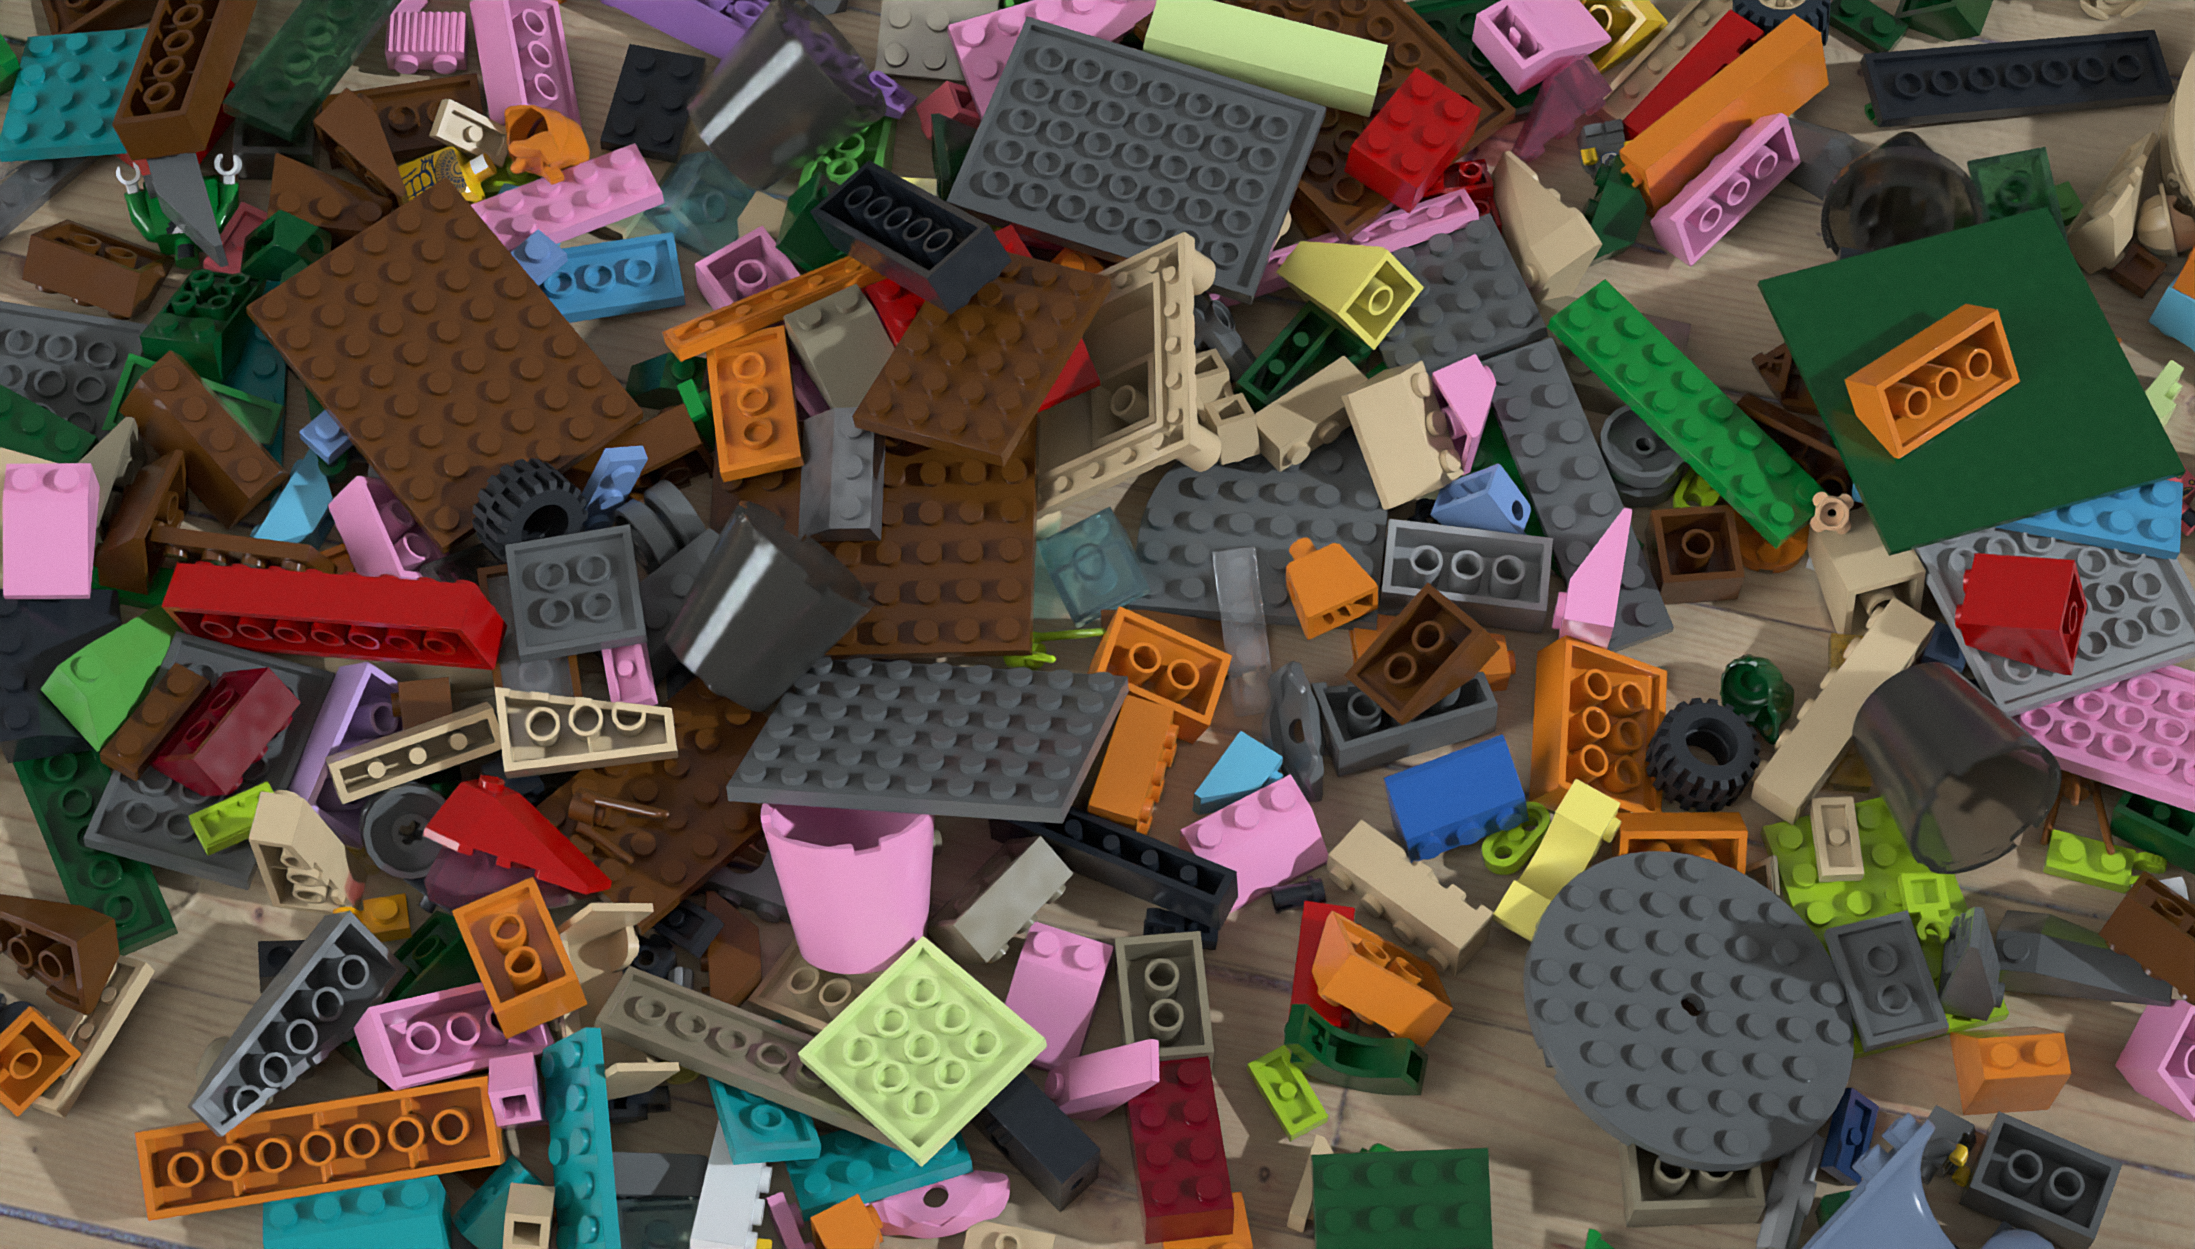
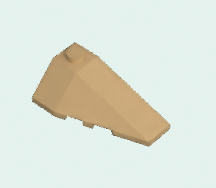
M1511 151L1503 152L1491 174V179L1509 252L1535 303L1572 295L1602 243L1584 215L1577 208H1567L1559 201L1561 195L1554 188L1546 189L1539 183L1538 175Z

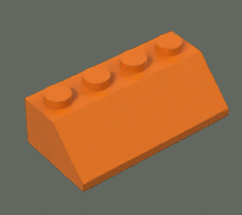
M1964 304L1844 379L1856 416L1894 458L1898 459L2020 382L1998 310Z

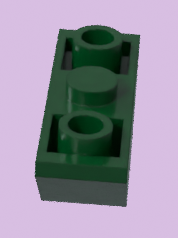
M1618 154L1607 164L1602 163L1593 181V185L1598 187L1594 199L1589 198L1582 211V214L1602 243L1590 266L1622 254L1635 243L1647 210L1638 186L1634 188L1632 185L1634 182L1633 178L1627 172L1625 174L1621 172L1625 164Z

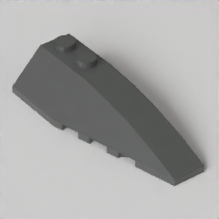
M350 910L324 916L245 1016L205 1076L188 1108L218 1137L224 1136L265 1105L266 1100L294 1083L299 1075L329 1056L328 1053L356 1036L353 1028L368 1007L381 1005L408 969Z

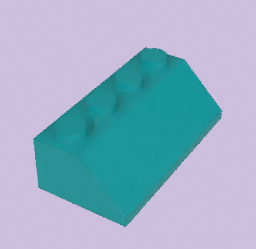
M438 1175L264 1202L263 1246L264 1249H452L451 1200Z

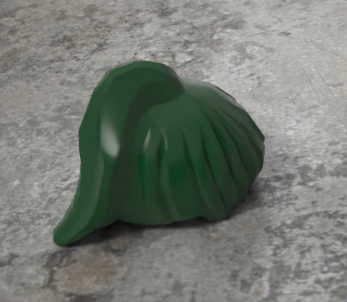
M1746 654L1732 660L1725 666V671L1721 676L1720 695L1722 705L1725 706L1727 703L1735 707L1732 712L1738 716L1742 713L1748 719L1746 723L1758 728L1766 742L1771 745L1776 744L1779 738V727L1790 718L1794 707L1793 687L1784 681L1782 672L1768 658Z

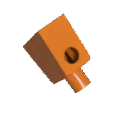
M1304 537L1298 539L1290 546L1289 553L1294 561L1289 562L1286 566V587L1307 640L1378 609V585L1340 544L1332 543L1317 550L1310 538Z

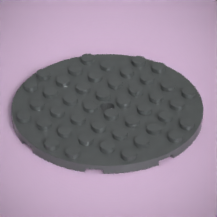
M1647 851L1613 857L1593 865L1566 884L1547 906L1535 926L1536 930L1525 958L1523 983L1528 1021L1538 1049H1544L1549 1061L1557 1072L1554 1078L1581 1111L1605 1132L1627 1146L1634 1143L1649 1152L1659 1155L1658 1160L1668 1164L1703 1171H1737L1755 1168L1763 1162L1780 1156H1787L1809 1140L1835 1111L1844 1094L1853 1061L1854 1033L1851 1011L1835 966L1827 951L1803 919L1772 891L1741 872L1713 860L1676 852ZM1687 998V1001L1692 1003L1701 1013L1698 1016L1689 1015L1682 1008L1681 1001Z

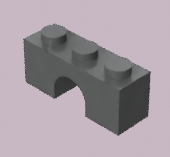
M769 850L762 865L757 870L747 874H739L731 871L725 865L691 894L692 896H698L700 893L706 895L705 891H715L735 909L742 907L751 910L759 918L770 923H778L780 920L791 924Z

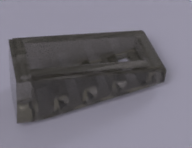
M483 543L422 565L419 572L423 577L432 578L438 582H443L438 576L442 575L446 582L455 583L456 580L450 573H455L459 580L473 582L480 588L478 573L475 568H485L505 563ZM466 570L471 577L468 578L464 571Z

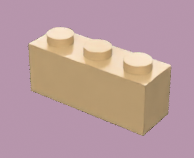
M1342 356L1257 412L1255 416L1260 453L1281 472L1292 464L1297 465L1304 461L1311 451L1323 443L1328 444L1334 441L1341 431L1352 425L1341 396L1369 379L1345 356Z

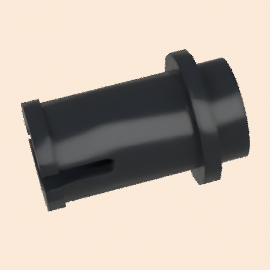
M1312 875L1307 876V881L1271 887V897L1276 914L1303 908L1304 901L1326 903L1322 879H1313Z

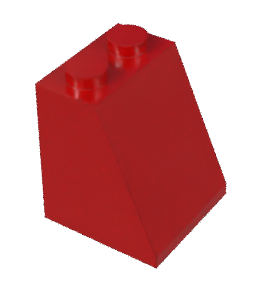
M1975 553L1972 568L1966 569L1964 573L1963 604H1958L1955 611V627L1961 630L1965 645L2055 673L2072 676L2087 609V602L2075 560Z

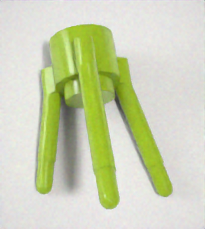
M1088 628L1052 632L1033 631L1032 655L1003 656L1005 664L1011 668L1026 667L1032 671H1041L1038 668H1041L1045 662L1054 663L1056 661L1055 656L1047 654L1046 647L1042 644L1043 641L1104 636L1106 630L1104 628Z

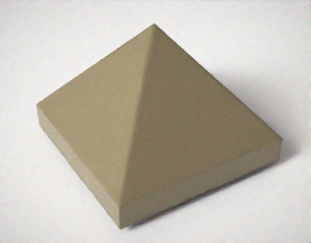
M1772 855L1746 865V876L1754 879L1772 891L1776 896H1780L1777 856Z

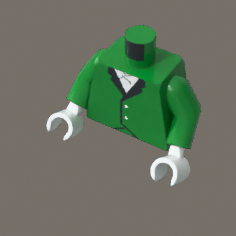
M218 154L216 156L214 166L217 172L223 175V181L220 180L219 175L202 176L220 235L239 206V182L235 181V175L241 170L242 161L237 155H233L234 166L230 171H226L223 168V155ZM133 162L136 176L131 181H126L122 178L120 166H118L116 176L122 184L126 185L127 192L124 193L133 225L148 242L158 243L161 253L175 255V265L178 268L190 270L198 267L200 264L199 252L204 251L162 212L158 197L149 198L145 182H143V189H139L137 183L141 177L139 166Z

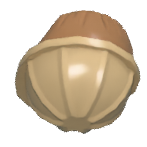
M2160 183L2158 184L2160 194L2145 201L2139 209L2135 224L2138 240L2148 251L2154 254L2178 257V253L2190 250L2195 245V221L2191 216L2182 214L2174 209V204L2178 200L2177 196H2166L2164 185Z

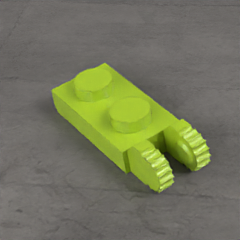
M2053 829L2048 842L2043 872L2125 894L2140 876H2131L2132 869L2161 874L2166 872L2168 861L2152 853H2135L2136 850L2114 845L2115 853L2109 855L2106 851L2105 843L2102 841Z

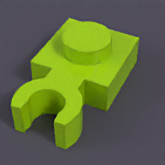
M1943 870L1901 873L1898 878L1903 910H1908L1911 919L1918 918L1915 932L1920 946H1923L1927 940L1925 933L1927 929L1936 931L1940 944H1945L1949 937L1950 929L1947 922L1940 916L1948 915L1950 904Z

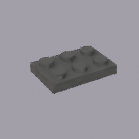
M1908 910L1826 929L1824 938L1844 990L1864 1052L1947 1033L1949 1024Z

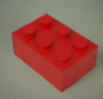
M1416 67L1351 145L1344 172L1410 214L1474 135L1482 109Z

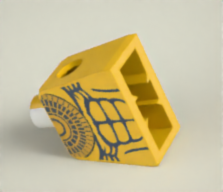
M446 147L397 167L409 201L447 177L470 205L486 199L480 183L497 173L492 159L486 153L471 160L455 147Z

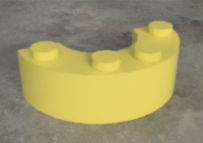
M1575 779L1557 808L1535 855L1520 878L1512 882L1493 913L1492 920L1531 942L1536 930L1535 926L1550 902L1573 878L1591 867L1603 842L1610 843L1622 822L1615 818L1621 803Z

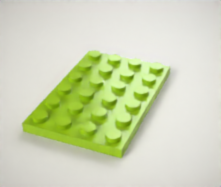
M1920 787L1854 803L1864 868V876L1861 881L1819 882L1810 815L1799 817L1794 825L1783 821L1762 827L1760 835L1768 856H1777L1779 885L1786 904L1803 919L1817 936L1830 958L1831 955L1824 938L1826 929L1904 911L1898 884V878L1901 873L1943 870L1950 911L1948 915L1940 917L1947 922L1948 926H1950L1955 916H1960L1961 913H1966L1968 910ZM1912 918L1913 927L1916 929L1918 918ZM1927 929L1925 930L1927 940L1921 946L1938 994L1944 944H1940L1936 931ZM2003 998L2001 1007H1994L1987 1021L1945 1013L1949 1024L1947 1033L1869 1052H1864L1852 1018L1854 1033L1853 1060L1949 1035L1951 1032L1964 1031L2007 1019L2009 1011Z

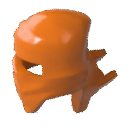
M535 105L509 106L505 109L507 149L510 158L514 162L510 167L511 172L514 174L528 172L537 176H543L551 185L565 180L561 172L562 170L589 161L590 150L580 125L573 119L563 116L556 110ZM545 117L537 126L534 135L527 139L531 126L537 119Z

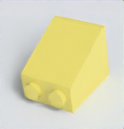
M1300 241L1276 271L1305 302L1312 301L1373 350L1376 349L1424 288L1387 249L1379 246Z

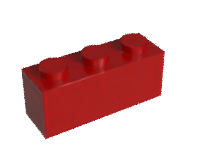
M1304 901L1289 1015L1292 1004H1308L1333 1026L1339 1029L1340 1027L1348 1028L1351 1009L1342 1004L1338 1007L1333 1006L1321 998L1318 994V986L1312 974V968L1328 915L1331 911H1334L1354 922L1355 908Z

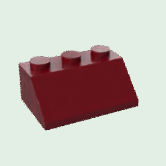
M269 667L224 672L149 764L155 770L202 796L229 795L241 785L243 781L242 775L248 767L259 761L268 751L267 744L274 735L283 731L293 719L291 714L301 702Z

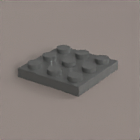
M630 524L505 545L521 663L648 642Z

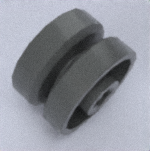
M1628 405L1616 409L1605 420L1598 447L1622 504L1634 508L1653 507L1667 501L1675 493L1680 483L1685 461Z
M666 479L659 481L644 491V503L632 499L613 512L617 526L630 524L636 560L648 575L706 531L700 517L679 489Z
M412 780L369 796L361 809L358 828L362 845L378 868L393 877L416 879L431 875L446 864L454 850L423 836L426 825L446 801L438 790L423 781ZM411 821H414L415 828L410 834H403L399 830L401 825L409 826Z

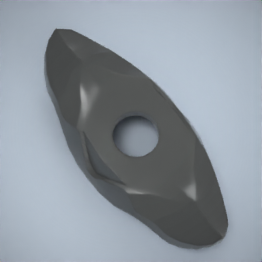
M1291 661L1277 669L1268 679L1267 684L1271 694V704L1263 717L1261 726L1262 739L1266 747L1283 757L1281 770L1284 777L1291 774L1308 802H1319L1323 797V755L1326 747L1320 717L1321 709L1311 691L1310 683L1301 663ZM1300 719L1305 737L1302 743H1299L1294 735L1295 724Z

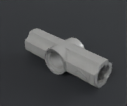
M1817 1132L1802 1146L1787 1156H1780L1777 1170L1774 1169L1765 1195L1766 1211L1760 1226L1755 1249H1796L1803 1220H1806L1817 1187V1182H1814L1825 1141Z

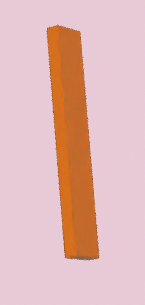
M847 256L662 332L666 346L682 362L784 320L783 316L854 284L862 288L887 277Z

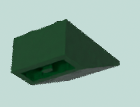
M208 269L193 270L139 336L144 357L158 362L171 350L181 355L200 377L223 385L240 363L253 325L252 319L247 314L246 306L262 297L267 283L266 277L248 276L245 273H219Z

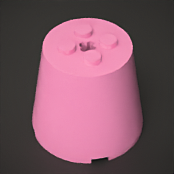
M763 803L761 808L763 831L800 953L809 964L821 970L840 974L878 972L888 969L922 936L927 938L935 815Z

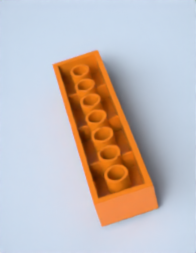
M489 1073L426 1083L397 1091L389 1089L258 1110L222 1137H218L201 1120L146 1128L135 1132L148 1221L500 1165L507 1161L508 1158L503 1129L497 1127L488 1094Z

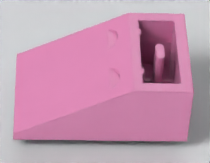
M1501 0L1476 15L1472 37L1475 45L1517 95L1606 45L1612 39L1579 0Z

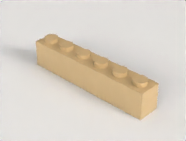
M1895 597L1891 599L1885 609L1878 606L1866 624V627L1869 629L1862 639L1856 636L1845 650L1843 658L1846 661L1839 670L1832 667L1824 677L1820 685L1823 691L1818 698L1814 700L1810 697L1802 706L1797 715V719L1800 722L1794 730L1785 729L1774 746V750L1777 752L1769 762L1763 759L1759 763L1758 768L1756 767L1754 770L1755 774L1750 780L1754 782L1751 799L1791 825H1794L1809 805L1811 798L1816 796L1930 643L1936 623Z

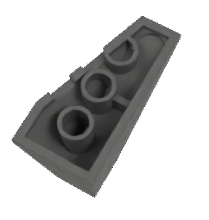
M1787 117L1801 163L1785 179L1838 209L1875 159L1878 151L1846 132Z
M1973 907L1967 910L1966 913L1955 916L1949 926L1950 934L1944 944L1938 996L1944 1013L1987 1021L1994 1007L2000 1008L2002 1005L2005 983L1998 982L2000 963L1984 908Z

